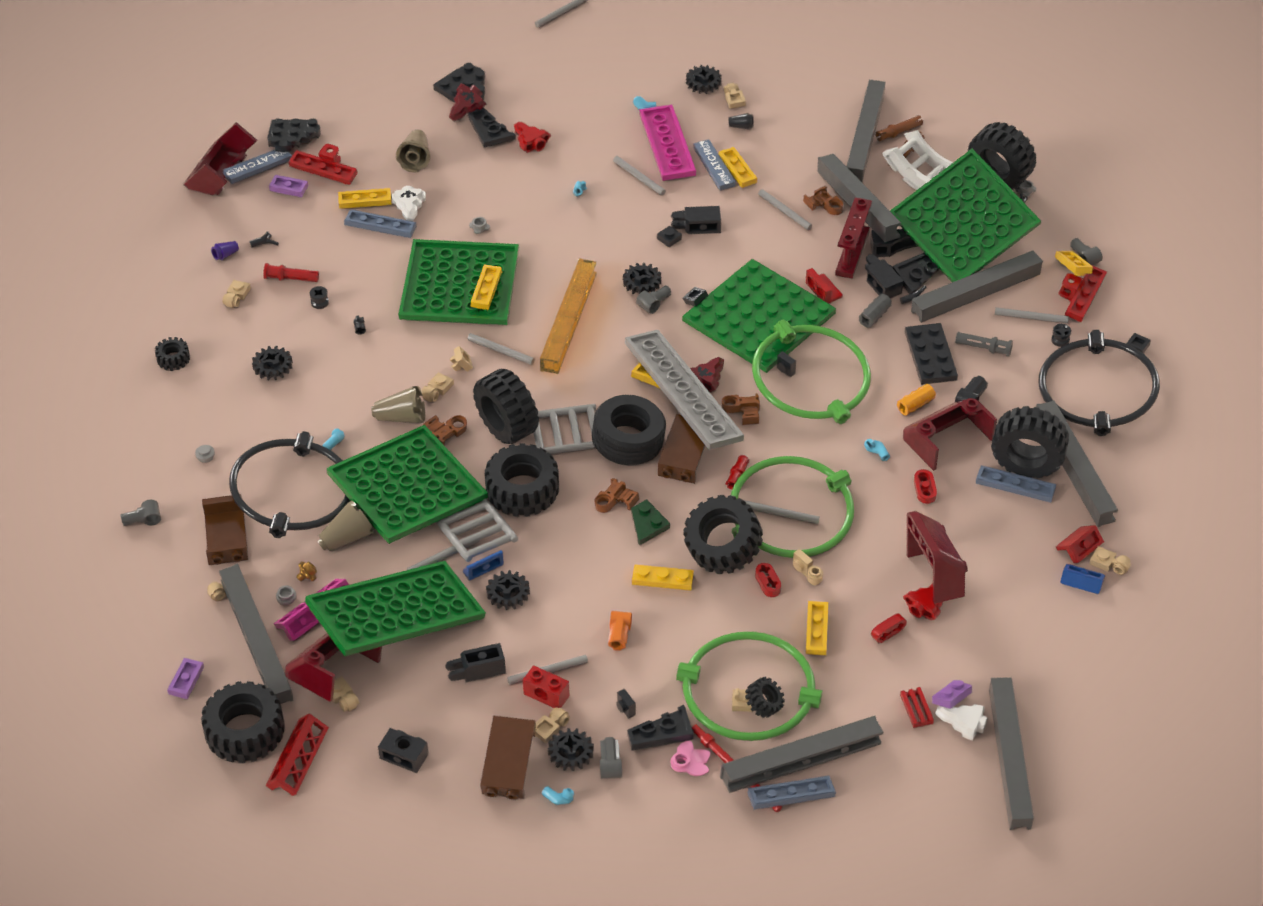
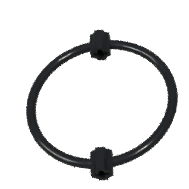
M1093 330L1088 333V339L1071 342L1054 351L1041 367L1038 384L1044 401H1054L1046 387L1047 372L1057 358L1077 348L1088 346V351H1091L1093 354H1100V352L1104 351L1105 346L1126 351L1138 358L1150 372L1152 391L1144 405L1135 412L1124 417L1110 419V414H1107L1105 411H1098L1097 414L1093 415V419H1087L1071 414L1057 405L1066 420L1079 425L1094 427V433L1098 434V436H1106L1111 432V427L1138 419L1154 405L1160 390V379L1154 364L1141 351L1120 341L1104 339V333L1100 332V330Z
M306 431L297 434L296 439H276L250 448L236 460L230 472L229 487L235 503L250 518L269 526V533L274 538L286 536L287 530H308L326 525L350 502L349 498L345 495L341 504L330 514L313 521L290 523V517L286 513L279 512L270 519L251 509L241 498L237 488L239 470L250 457L261 451L274 447L293 446V451L298 456L304 457L310 454V450H313L328 457L335 464L343 461L331 450L313 443L314 437Z

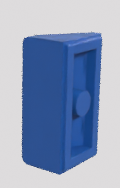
M502 550L466 566L463 569L464 575L470 581L504 565Z
M1066 564L1060 582L1064 585L1099 594L1105 574Z

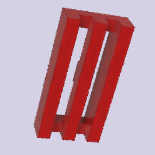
M916 687V690L908 689V692H905V690L900 691L901 699L913 728L934 723V718L921 687ZM916 696H917L918 699H919V702H920V704H921V706H922V709H923V711H924V714H925L927 720H925V718H924V715H923L922 710H921V708H920V706H919V703H918V701H917ZM908 697H911L916 713L920 719L919 722H917V719L914 715Z

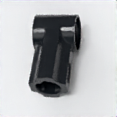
M982 376L973 377L965 388H961L958 391L955 402L969 398L979 401L980 396L988 387V382Z

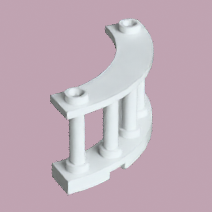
M918 130L905 134L908 142L901 148H892L882 153L895 172L898 171L904 177L902 180L915 190H918L953 163L935 152L926 143ZM911 147L920 156L912 164L903 156ZM924 162L934 168L927 176L917 170Z

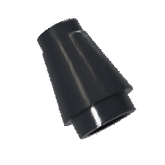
M745 113L729 117V127L748 130L753 128V114Z

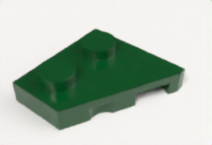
M647 499L631 508L639 545L670 528V522Z

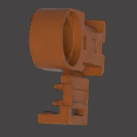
M827 186L815 190L814 195L808 197L806 194L803 197V202L812 211L817 206L824 205V209L831 215H839L843 212V201L838 196L832 197L827 192ZM837 205L839 208H832L831 206Z
M755 393V396L750 397L727 395L722 398V409L726 413L743 412L742 425L759 424L758 411L760 410V400L757 393Z
M435 415L423 423V425H426L432 434L445 446V441L453 435L459 437L467 430V419L464 416L455 415L446 421L445 425ZM455 422H461L463 423V426L458 428L455 427L453 424Z
M612 478L611 485L606 491H600L595 497V508L598 512L605 513L615 506L616 500L618 502L621 500L622 503L625 502L627 509L631 510L639 501V493L626 488L625 482L620 481L619 483L617 479ZM601 501H608L606 505H599Z

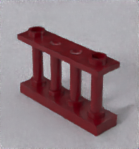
M854 198L837 247L844 249L838 262L835 276L849 279L854 277L870 232V227L864 226L872 205V200Z

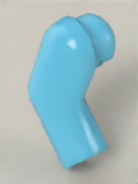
M636 96L633 99V104L639 110L656 107V102H647L640 96Z
M577 181L573 189L575 196H580L583 190L587 189L586 182Z
M334 429L331 434L332 436L322 446L331 450L345 437L344 432L340 429Z
M867 439L864 442L866 450L878 454L882 461H887L890 458V454L882 442Z
M546 786L542 791V795L553 804L561 805L569 804L573 801L574 791L566 788L563 790V793H556L549 786Z

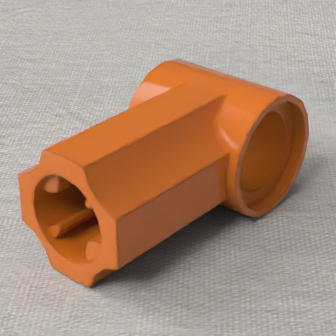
M611 611L608 646L613 648V650L621 651V649L626 648L628 630H631L632 624L631 612Z

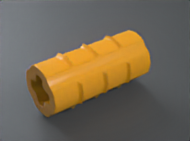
M926 384L898 400L897 408L906 416L935 399L936 392L930 384Z

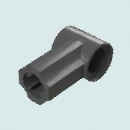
M605 737L604 740L600 741L601 779L622 778V762L619 759L618 740L613 737Z

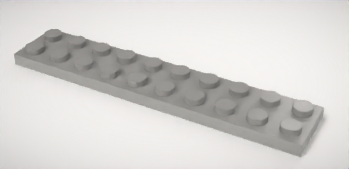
M659 330L625 337L626 346L709 450L744 440V434Z

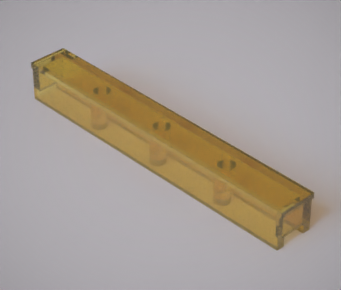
M582 258L578 260L540 357L541 372L559 374L597 272H594L596 261L584 260Z

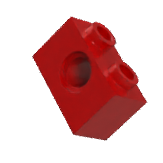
M533 665L523 678V693L552 708H562L570 696L569 681Z

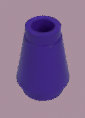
M236 241L217 243L211 248L214 259L221 261L239 251Z

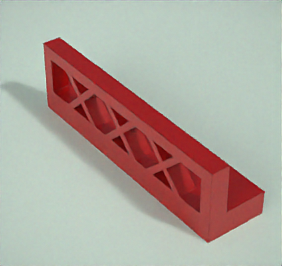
M310 713L299 718L265 786L270 790L281 787L290 795H296L329 727ZM312 725L321 730L318 736L313 737ZM306 741L310 743V753H305L303 744ZM296 758H301L303 764L301 770L296 768ZM288 775H293L295 782L293 787L285 782Z

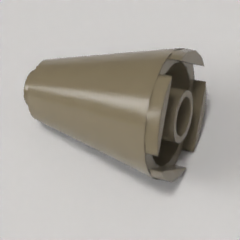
M413 130L397 148L396 160L404 170L419 172L421 169H425L430 162L427 137L421 130Z
M413 386L374 402V406L371 407L373 417H376L378 421L423 423L426 412L425 403L419 397L422 396L420 387Z
M354 501L348 502L318 535L320 538L318 543L323 550L328 549L332 551L374 533L370 522L363 512L354 507L356 506Z

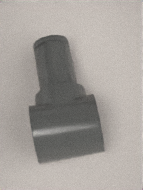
M1074 238L1071 241L1070 247L1090 265L1102 261V252L1098 247L1091 248L1083 244L1079 238Z
M665 285L651 293L643 291L638 295L636 303L648 313L653 314L658 310L661 301L671 296V289Z
M152 499L144 501L141 507L135 511L120 514L123 526L136 522L152 526L161 521L158 502Z

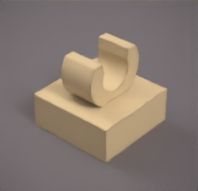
M460 346L453 349L455 356L450 358V361L453 363L451 367L455 371L461 368L465 371L471 370L473 366L470 355Z
M732 689V711L752 712V706L747 705L749 699H745V695H747L745 693L746 690Z

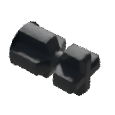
M355 316L356 319H353L355 333L362 335L366 332L364 317Z

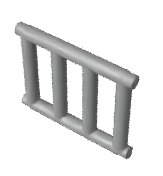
M596 404L538 411L539 418L550 417L555 446L544 448L539 424L534 432L537 448L541 447L546 450V453L549 452L550 454L595 449L592 441H581L576 413L587 412L592 433ZM569 415L574 444L563 445L557 416Z
M487 499L481 501L480 504L436 522L466 562H470L473 557L510 541L514 543L518 541L515 532ZM485 509L489 513L453 529H450L448 526ZM495 520L497 523L461 540L456 537L490 521ZM502 530L506 534L469 551L464 547Z

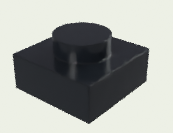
M669 225L657 233V239L667 247H671L682 240V234Z
M694 287L682 298L686 304L696 307L709 295L706 290Z
M1134 333L1126 344L1133 346L1144 354L1150 346L1151 340Z
M782 351L777 355V368L782 373L792 377L796 373V360Z
M625 689L617 692L616 705L621 713L624 712L628 718L635 716L636 702Z

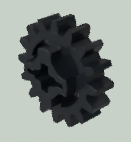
M700 65L699 68L694 66V70L689 69V73H686V85H688V89L692 88V92L698 91L699 94L702 92L707 94L710 91L713 93L714 89L718 90L719 86H721L722 74H719L720 71L715 70V67L709 68V65L706 67Z
M645 262L642 265L636 263L635 267L630 265L629 269H625V274H623V286L626 287L627 291L632 290V294L636 292L640 294L643 291H655V289L660 288L662 283L661 272L658 271V268H652V264L646 266Z
M268 346L267 350L261 348V353L256 352V357H252V367L255 375H260L261 379L267 377V380H270L273 377L274 380H277L278 376L284 378V373L289 374V369L293 368L292 356H290L289 351L285 352L284 347L278 349V346H275L274 349H271Z
M509 570L507 574H504L503 571H500V576L494 574V580H488V585H486L487 599L491 600L492 605L497 603L498 609L502 606H505V610H508L509 606L516 609L517 604L523 606V600L528 601V595H530L529 581H525L524 575L519 577V572L511 574V570Z
M567 728L565 733L559 730V736L553 734V741L548 742L550 761L555 762L557 768L562 765L563 771H566L568 767L575 771L577 766L583 769V763L588 765L589 758H593L594 744L591 737H586L585 731L580 734L578 728L574 732Z

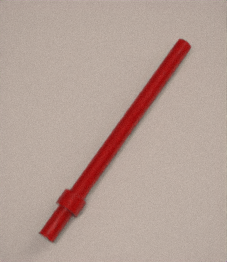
M697 724L692 726L693 733L701 739L700 742L706 748H710L724 763L734 761L715 742V738L710 733L706 734ZM756 784V785L750 786V788L759 787V786H761V785H760V784ZM782 805L771 808L778 813L782 809Z

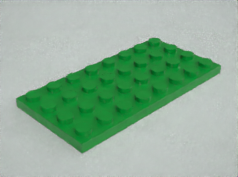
M446 561L307 595L305 598L306 605L344 657L484 619L486 614Z

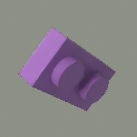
M275 175L269 185V190L302 197L308 188V181Z
M184 658L167 689L168 695L188 699L204 669L203 662Z
M954 680L932 696V704L951 709L972 693V685L966 684L961 680Z

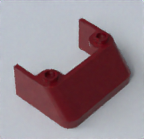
M236 122L211 145L183 185L192 191L211 196L214 194L218 195L224 189L223 186L228 182L225 179L223 170L234 166L238 161L241 163L247 156L246 151L256 143L257 139Z
M969 398L954 402L906 426L903 430V440L934 471L937 469L939 448L929 438L969 418L992 441L997 418L978 400Z
M917 511L908 512L907 557L924 554L933 569L934 604L965 597L967 563L965 560L962 561L947 536L944 525Z
M326 633L286 665V678L331 702L334 694L335 674L321 666L337 653L339 648L328 633ZM382 646L359 653L379 663L381 661Z

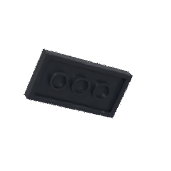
M941 323L905 327V335L921 385L957 381L958 374Z

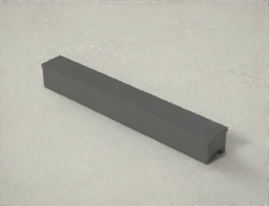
M869 79L846 166L861 182H863L885 95L886 82Z
M834 153L818 157L817 172L850 206H852L855 197L872 200V205L865 222L884 242L900 238L897 227L901 226V222Z
M1032 250L913 298L911 312L913 314L916 313L919 316V321L922 323L1040 275L1043 260Z
M1050 401L1036 404V407H1039L1040 410H1048L1051 415L1055 414L1059 417V421H1062L1068 430L1069 444L1062 466L1097 527L1115 522L1116 519L1113 513L1118 512V509L1056 402Z
M238 563L219 570L222 586L265 688H270L274 692V695L279 698L280 704L293 701L291 687Z
M1012 677L991 678L989 694L1009 829L1014 830L1015 827H1027V830H1031L1034 816Z
M876 716L865 718L721 764L720 778L723 780L729 793L880 745L881 740L879 736L883 734V730L876 720Z

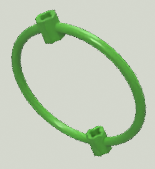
M784 319L778 321L774 325V333L759 345L754 354L752 372L759 391L774 406L794 416L808 419L833 418L836 423H845L851 417L849 411L854 409L864 399L870 387L871 371L864 353L852 340L832 329L815 325L791 326ZM812 332L827 335L845 344L857 356L863 369L862 387L852 401L845 405L839 399L834 400L828 405V411L816 412L794 408L777 399L765 386L760 374V360L764 351L777 339H780L785 344L791 343L796 338V333Z
M780 456L758 462L743 472L731 492V495L735 496L736 499H738L739 492L749 477L761 469L778 464H799L814 468L828 476L826 483L831 492L836 493L841 490L847 508L842 528L828 542L811 549L802 550L807 556H815L830 550L841 542L850 530L854 519V502L851 492L847 487L851 485L852 480L846 470H840L835 473L827 466L811 459L796 456ZM735 524L736 527L732 528L731 533L734 538L739 531L738 524ZM762 542L761 546H758L759 549L767 553L793 558L794 552L797 551L777 548Z
M735 632L711 640L693 655L689 663L680 662L676 675V680L683 681L685 701L696 719L711 731L736 740L758 741L784 734L798 725L805 718L811 707L819 709L822 690L816 689L813 671L801 652L778 637L760 632ZM759 640L774 644L791 654L805 673L807 687L801 688L798 705H802V707L788 722L768 731L751 733L724 728L706 717L694 701L691 683H698L701 666L697 665L698 662L712 649L731 641Z

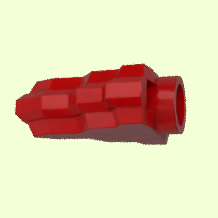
M520 121L514 124V130L520 142L519 146L527 153L533 150H543L551 137V134L544 129L539 130L536 127H529Z
M933 583L927 588L920 587L918 590L909 591L903 596V599L909 606L910 613L916 618L923 616L929 620H935L941 613L940 607L943 605V602L935 604L933 602Z

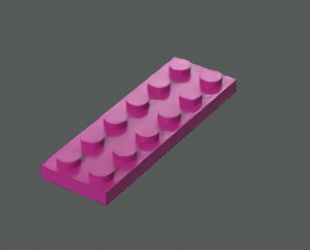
M673 105L640 109V117L662 181L696 176V168Z

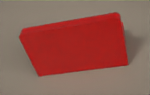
M813 268L806 270V284L818 298L828 304L842 298L843 294L824 273L818 275Z
M1096 525L1081 526L1055 547L1057 550H1067L1073 563H1079L1104 543V540Z

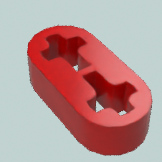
M769 563L758 564L755 570V577L763 593L768 597L778 596L781 592V581L774 568Z
M896 613L875 626L871 636L878 643H882L902 631L907 624V620L901 614Z

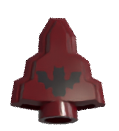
M461 83L456 90L455 104L451 108L449 118L455 122L462 119L468 112L484 108L487 103L481 98L483 93L474 85L469 88Z
M716 357L706 364H699L697 367L690 368L710 393L714 392L719 386L718 381L721 378L720 372L724 367V359Z

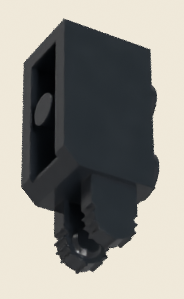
M720 206L685 207L684 211H674L671 214L673 219L671 226L674 229H685V232L688 234L721 233Z
M868 254L866 256V262L868 263L865 264L867 283L878 295L884 294L889 298H893L902 294L903 278L884 259L879 260L875 255Z
M500 643L465 650L460 654V658L450 660L445 665L446 669L451 671L448 674V678L451 681L465 679L466 682L506 674L505 657Z

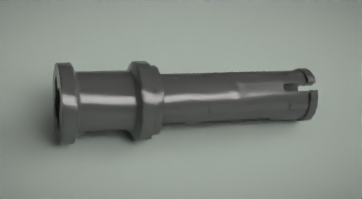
M957 332L955 343L988 349L993 354L998 352L1006 354L1008 357L1013 346V340L1008 342L999 340L997 337L990 339ZM967 339H972V340H976V341H981L982 343H977V342H973V341H968Z

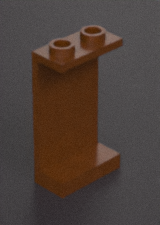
M680 414L675 416L658 461V476L695 484L696 470L705 444Z
M232 495L202 499L205 515L208 564L219 565L248 560L244 512L235 503Z
M493 715L480 783L482 794L488 797L504 796L511 800L524 799V783L532 738L535 737L537 730L535 720Z

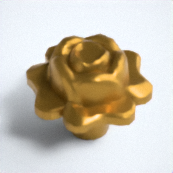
M301 561L298 564L300 573L296 575L297 579L303 581L306 578L314 581L316 579L315 574L317 573L316 567L311 562L304 563Z

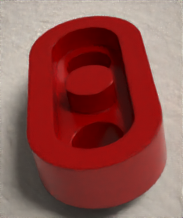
M918 470L914 475L917 498L922 503H932L936 500L937 496L934 476L929 470Z

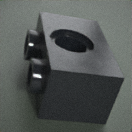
M389 728L378 745L379 759L415 773L419 771L429 755L428 743L420 737L410 736L402 730Z

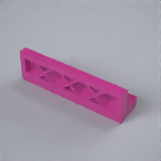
M334 579L316 593L349 584L346 579ZM304 601L273 624L276 629H283L290 641H294L319 623V621Z

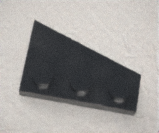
M485 108L467 113L484 148L516 140V134L509 132L503 123H498L496 118Z
M925 253L892 266L894 271L903 278V286L909 294L916 292L939 270Z
M685 705L679 706L678 710L671 714L669 712L662 714L661 718L655 721L648 720L627 730L632 751L694 740Z

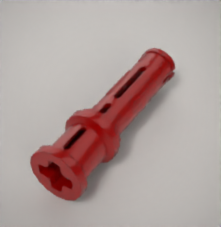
M265 263L263 277L264 279L277 278L279 281L294 279L318 283L319 271L286 268L284 265L273 266Z

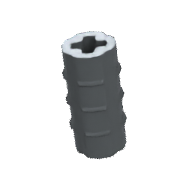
M880 294L859 315L860 323L867 328L871 327L892 305L891 299L887 295Z

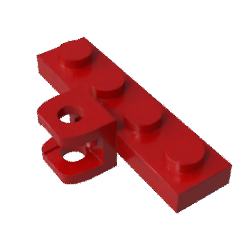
M328 143L319 151V157L296 150L288 162L289 167L348 185L352 183L358 173L357 168L341 164L340 155L338 156V146Z
M1093 266L1092 274H1085L1084 278L1071 273L1066 274L1058 293L1061 297L1071 301L1065 316L1082 322L1107 271Z

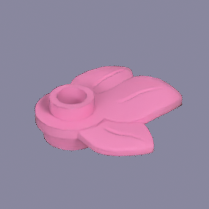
M690 740L683 742L677 747V753L671 758V767L677 772H687L692 776L705 775L709 772L705 764L709 760L710 751L694 749Z

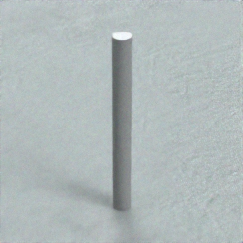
M574 0L536 21V27L539 28L587 0Z
M614 157L613 161L661 196L665 194L666 190L620 157Z
M761 189L759 191V195L802 227L807 230L812 228V224L765 190Z
M995 308V315L1068 323L1069 316Z
M472 333L468 335V340L530 365H533L535 361L533 357Z
M744 500L755 511L815 524L819 523V516Z
M476 541V542H474V543H472V544H469V545H467V546H464V547L467 548V547H469V546H471V545H473V544H475V543H477V542H479V541ZM451 546L407 568V570L437 563L458 551L454 546Z
M586 655L541 667V669L553 673L588 663ZM529 671L507 677L509 685L522 682Z

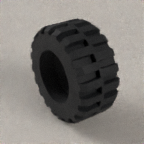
M995 122L986 125L968 145L967 152L973 148L1012 190L1018 188L1036 167V153L1034 152L1033 144H1030V139L1025 137L1021 130L1018 131L1015 126H1009L1008 123ZM998 153H1000L1006 159V161L1002 159L998 155Z
M501 368L475 383L473 399L475 400L476 409H478V414L483 419L485 426L488 427L492 435H495L497 440H501L504 444H514L535 432L539 425L536 403L524 382L517 375H514V372Z
M1023 406L1021 409L1019 407L1014 408L1012 411L1009 410L1004 413L998 420L991 445L993 455L998 460L999 465L1005 467L1006 471L1010 473L1014 472L1015 474L1030 478H1042L1044 475L1047 477L1059 470L1065 460L1069 444V433L1062 421H1059V417L1055 414L1051 415L1048 410L1043 411L1039 407L1029 408V406ZM1019 439L1032 440L1041 446L1028 445Z
M520 443L517 446L512 444L506 449L505 447L500 449L499 453H495L486 464L485 487L488 492V500L491 504H494L497 510H502L507 515L509 513L513 514L515 517H519V515L528 517L533 513L535 515L541 513L542 509L546 510L550 507V504L554 503L559 493V469L556 460H554V457L549 452L546 453L545 449L537 448L533 444H530V446L525 443ZM521 475L531 476L536 479L531 483L523 485L508 482L511 478Z
M718 495V498H713L712 496L707 498L708 501L700 502L696 510L692 509L689 513L691 517L686 519V527L683 529L684 542L693 559L701 568L704 567L709 572L715 570L716 574H723L724 571H727L728 574L734 573L735 569L741 570L744 568L743 565L746 563L750 564L753 561V555H758L760 551L758 546H761L763 541L761 537L763 531L753 509L741 498L736 499L732 495H728V498L725 495ZM724 523L739 525V531L731 542L722 546L707 544L709 534L717 526Z
M239 681L231 686L227 684L224 686V689H218L214 692V697L210 696L202 709L201 723L206 743L209 749L216 753V756L221 759L226 758V761L233 763L234 760L238 761V763H245L248 760H251V762L257 761V758H264L268 755L269 751H273L277 747V743H280L283 738L285 724L280 700L270 688L266 689L265 685L260 683L255 685L251 681H247V683ZM251 714L260 717V720L255 725L247 729L235 730L226 727L230 720L240 715Z

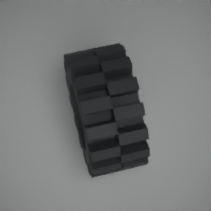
M168 337L169 340L163 339V343L158 342V346L155 347V355L160 368L164 367V370L170 368V371H174V368L180 370V366L184 368L185 364L189 363L190 353L188 345L182 338L178 340V337H174V339ZM177 352L175 355H168L169 353Z
M759 678L750 684L745 691L747 693L745 699H749L747 705L752 706L751 711H756L755 714L757 716L761 714V718H768L784 707L785 699L782 698L784 693H780L781 687H777V682H772L771 678Z

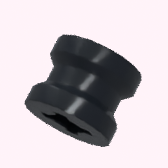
M316 286L310 290L312 307L316 309L327 307L329 304L327 289L322 286Z
M1062 323L1053 327L1052 343L1058 347L1069 344L1071 328Z

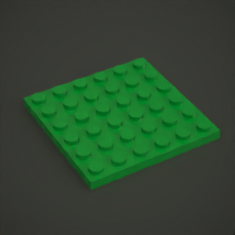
M973 148L890 210L901 222L900 227L952 283L978 273L1041 224V220Z
M413 239L398 313L399 320L507 325L519 244ZM484 265L502 267V273L489 310L471 307V299Z
M751 259L708 294L709 296L698 306H694L682 316V321L752 364L757 348L768 336L774 333L773 328L778 321L784 319L791 326H822L836 314V308L756 260ZM796 333V338L788 344L782 343L780 339L775 340L764 351L760 360V369L766 373L777 365L778 354L783 351L788 355L813 333Z
M426 425L327 468L328 476L350 501L356 503V508L363 512L371 525L388 544L488 498V492L440 440L432 434Z

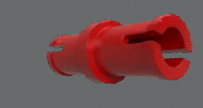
M740 455L736 464L730 469V476L725 485H728L727 488L732 490L738 478L745 472L750 462L747 456Z

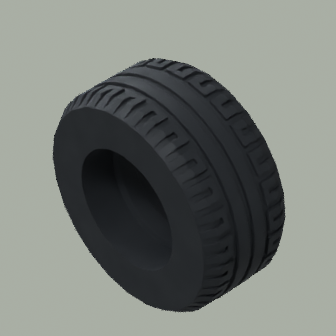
M636 395L614 396L604 401L595 412L592 442L602 456L616 464L632 466L643 464L652 460L661 451L666 430V420L662 411L648 399ZM617 427H633L641 432L635 434L625 433L618 430Z

